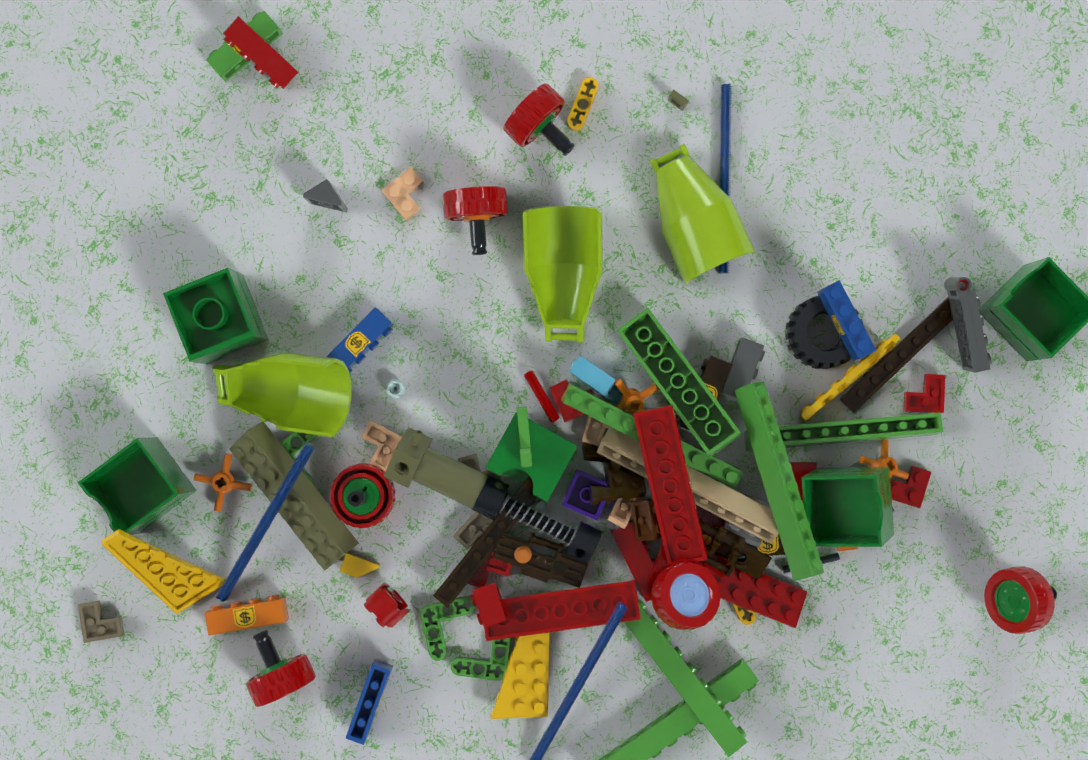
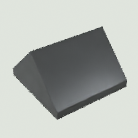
M328 179L303 194V198L312 205L342 212L348 211L345 203Z

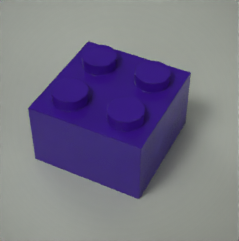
M576 468L561 505L598 521L605 501L591 505L589 489L591 486L607 488V483Z

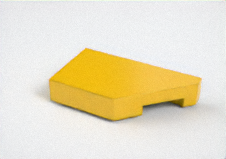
M347 553L340 572L358 578L378 569L380 564Z

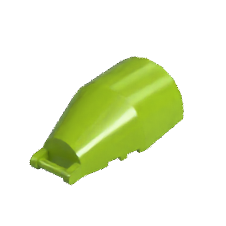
M684 143L679 146L680 148L657 159L653 158L650 162L656 173L662 235L685 285H688L697 276L732 259L750 253L753 255L756 251L733 201L691 158ZM681 155L684 156V157H682V158H679V159H677V160H674V161H672V162L666 164L665 166L659 168L660 165H662V164H664V163H666V162H668V161H670V160H673V159H675V158H677V157H679V156H681Z
M549 206L526 210L523 212L524 271L529 279L531 291L535 296L537 308L545 327V341L568 340L584 343L585 323L603 272L602 209L586 206ZM553 328L577 329V333H554Z
M284 352L232 366L215 365L212 367L213 374L216 376L218 404L228 405L248 415L258 416L261 421L271 422L280 430L334 437L344 425L349 413L352 383L348 368L339 359Z

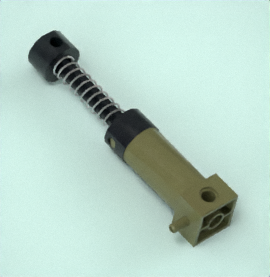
M408 427L393 452L384 477L409 488L412 481H415L471 508L473 511L491 520L494 519L496 513L498 514L503 511L505 516L511 515L512 520L517 518L519 523L524 521L525 526L530 524L532 529L538 528L539 533L544 531L546 536L549 534L553 535V540L559 538L560 543L565 541L566 546H568L565 552L566 555L584 564L589 562L601 538V530L583 521H580L575 529H572L573 525L569 528L566 526V522L561 524L559 519L555 521L552 519L553 516L547 517L545 512L543 514L539 513V509L536 511L532 510V505L528 508L525 506V502L520 504L518 499L512 500V496H509L507 493L509 484L430 448L432 438L424 435L420 430Z

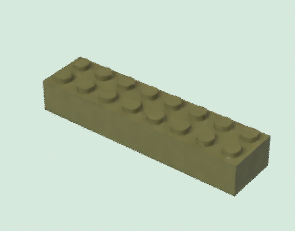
M261 422L247 430L229 450L271 502L276 493H278L277 491H279L278 489H280L282 481H284L288 471H290L289 469H291L294 460L266 424ZM302 471L278 512L325 571L359 543Z

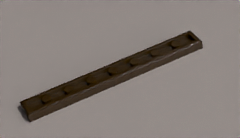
M947 297L839 399L852 413H855L953 320L949 298Z
M528 476L511 498L514 501L518 499L520 504L525 502L526 507H529L537 497L533 494V482L530 476ZM501 511L433 596L449 608L496 549L501 532L508 534L518 521L517 518L512 520L511 515L505 516V512Z

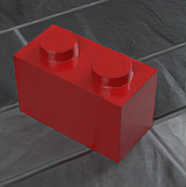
M497 582L472 590L471 600L473 605L478 608L477 618L480 625L487 628L509 620Z

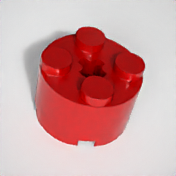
M383 583L366 599L364 607L370 613L373 612L376 615V621L381 627L393 628L410 612V609H405L408 607L405 600L397 591H390L388 589L390 586L387 583Z

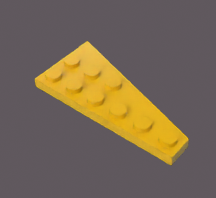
M895 333L888 340L883 339L876 346L877 351L861 358L858 366L856 363L852 365L844 374L845 377L842 380H836L829 386L831 389L827 393L823 391L815 398L816 402L812 406L810 404L806 405L800 411L802 414L799 419L803 423L807 422L887 355L901 338Z
M120 529L102 539V545L176 614L215 591L225 582L224 578Z
M549 633L516 638V644L507 664L494 709L490 714L491 719L548 717Z

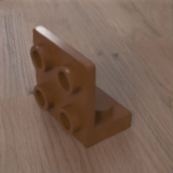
M653 500L631 502L636 541L662 538Z

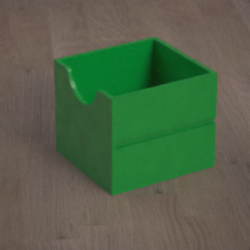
M1050 257L1023 265L979 308V313L1025 361L1049 359L1088 323V296Z
M225 268L163 293L189 362L207 365L222 359V357L229 353L269 340L244 275L230 268Z
M516 412L485 468L497 475L505 474L521 484L530 476L533 482V494L548 502L578 446L528 419L532 467L522 468Z
M158 437L136 438L77 482L85 494L97 501L105 510L110 520L109 526L113 532L120 529L130 535L141 533L197 491Z
M889 467L817 468L801 477L804 510L810 523L816 547H882L894 535Z

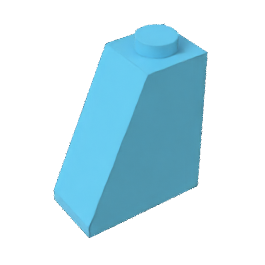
M582 356L572 363L569 372L610 403L616 405L623 394L615 385L616 380Z

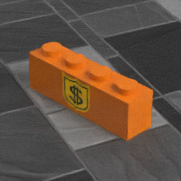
M279 594L268 596V600L261 601L260 598L248 600L249 603L242 604L241 601L229 603L230 606L222 607V604L211 606V609L205 612L208 636L288 621L286 596L279 597Z

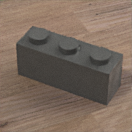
M743 337L739 339L731 360L732 367L721 393L737 398L734 390L750 384L752 379L755 380L759 370L756 368L758 361L761 362L765 355L764 345Z

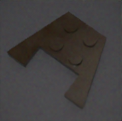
M586 442L583 443V459L586 461L602 462L607 488L590 487L591 505H596L600 501L608 503L618 498L626 500L645 496L647 491L644 477L597 453L599 447Z

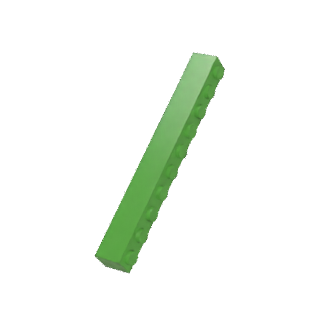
M764 381L750 383L734 391L793 581L824 573L822 561L816 548V542L810 529V523L804 510V504L798 491V485L792 472V466L786 453V447L780 434V428L774 415L768 390Z
M569 383L561 398L563 403L639 441L632 414ZM681 439L686 465L733 489L736 488L744 473L742 470L715 456L709 457L705 451Z
M941 413L779 426L786 448L932 436L943 432ZM746 430L744 432L746 451H753Z
M639 599L641 620L624 623L724 752L730 757L747 743V740L744 738L747 734L740 725L736 727L733 724L734 717L728 710H722L719 706L722 703L715 693L711 695L708 692L707 688H709V685L702 677L700 679L697 678L694 674L697 670L690 661L686 664L682 658L684 656L683 652L678 646L675 648L669 642L672 638L665 630L661 632L657 627L660 623L653 614L651 616L645 611L647 606Z
M741 658L707 682L709 685L707 690L711 695L716 694L722 702L719 706L723 710L725 708L724 705L730 701L735 702L741 697V693L746 690H752L759 680L746 661ZM683 699L599 760H648L651 757L656 758L666 746H673L679 737L690 734L693 731V727L703 723Z

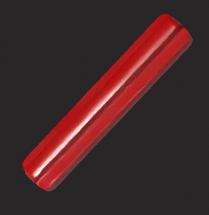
M532 370L525 373V379L550 422L557 421L560 417Z

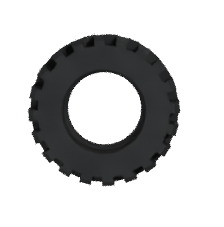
M819 295L814 296L799 304L795 311L790 314V320L786 323L785 328L788 329L785 337L786 340H789L790 344L787 346L789 350H793L795 353L793 356L796 359H800L801 363L806 366L809 365L815 369L838 367L850 361L851 358L841 337L838 344L830 350L816 348L808 337L810 320L820 314L829 315Z

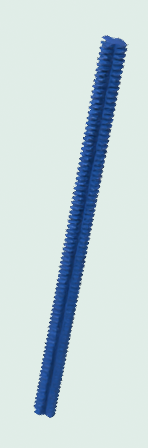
M730 83L721 85L722 115H720V121H722L720 122V187L728 196L730 195L728 194L730 193L728 192L730 191L729 188H731L729 187L731 186L729 185L731 183L729 182L731 181L729 180L731 176L729 175L731 174L729 173L731 169L729 168L731 167L729 166L731 162L729 161L731 160L729 159L731 157L729 156L731 155L729 154L731 153L729 152L731 150L729 149L731 148L729 147L731 146L729 145L731 143L729 142L731 141L729 140L731 139L729 138L731 136L729 135L731 134L729 133L731 132V128H729L731 127L729 126L731 125V121H729L731 120L729 119L731 118V114H729L731 113L729 112L731 107L729 106L732 103V100H730L732 93H730L732 91ZM726 262L719 265V274L730 273L727 272L730 271L728 270V266H730L728 264L730 263Z
M304 443L291 469H289L290 471H288L284 481H282L283 483H281L282 485H280L278 493L271 500L266 512H264L265 514H263L264 516H262L263 518H261L262 520H260L261 522L258 523L255 531H253L254 533H252L250 541L247 542L243 552H241L242 554H240L241 556L238 557L232 571L227 576L228 578H226L227 580H225L226 582L223 583L216 598L220 599V601H227L274 517H276L283 502L286 500L292 486H294L298 476L311 457L315 446Z
M622 602L617 603L616 610L614 609L611 618H609L605 628H603L604 630H602L603 632H601L598 640H596L595 646H593L590 655L587 656L582 669H580L574 683H572L567 695H565V699H563L558 711H556L557 713H555L541 741L537 744L538 746H536L530 760H542L546 750H548L587 678H589L591 670H593L595 664H597L596 662H598L597 660H599L603 650H605L614 633L613 631L618 627V623H620L623 615L626 613L627 606Z

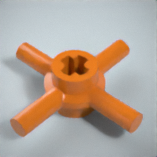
M619 379L615 382V385L623 395L621 404L616 407L627 410L632 414L644 411V399L660 389L656 384H653L639 392L635 388L628 389L623 381Z
M881 440V457L873 460L861 456L859 459L861 464L870 467H889L890 478L893 475L903 479H908L909 473L898 469L895 459L889 457L888 440Z
M225 453L222 470L215 473L214 476L198 473L194 475V481L209 483L214 491L217 492L214 511H222L224 496L233 488L250 492L252 490L253 484L235 481L234 476L229 472L233 454ZM224 479L226 485L220 484V480Z

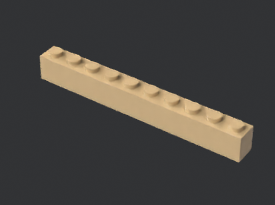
M609 427L599 445L597 453L648 479L640 442ZM687 465L696 505L772 544L779 532L770 508Z

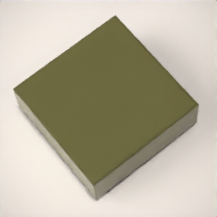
M674 89L668 98V101L681 111L685 109L689 100Z

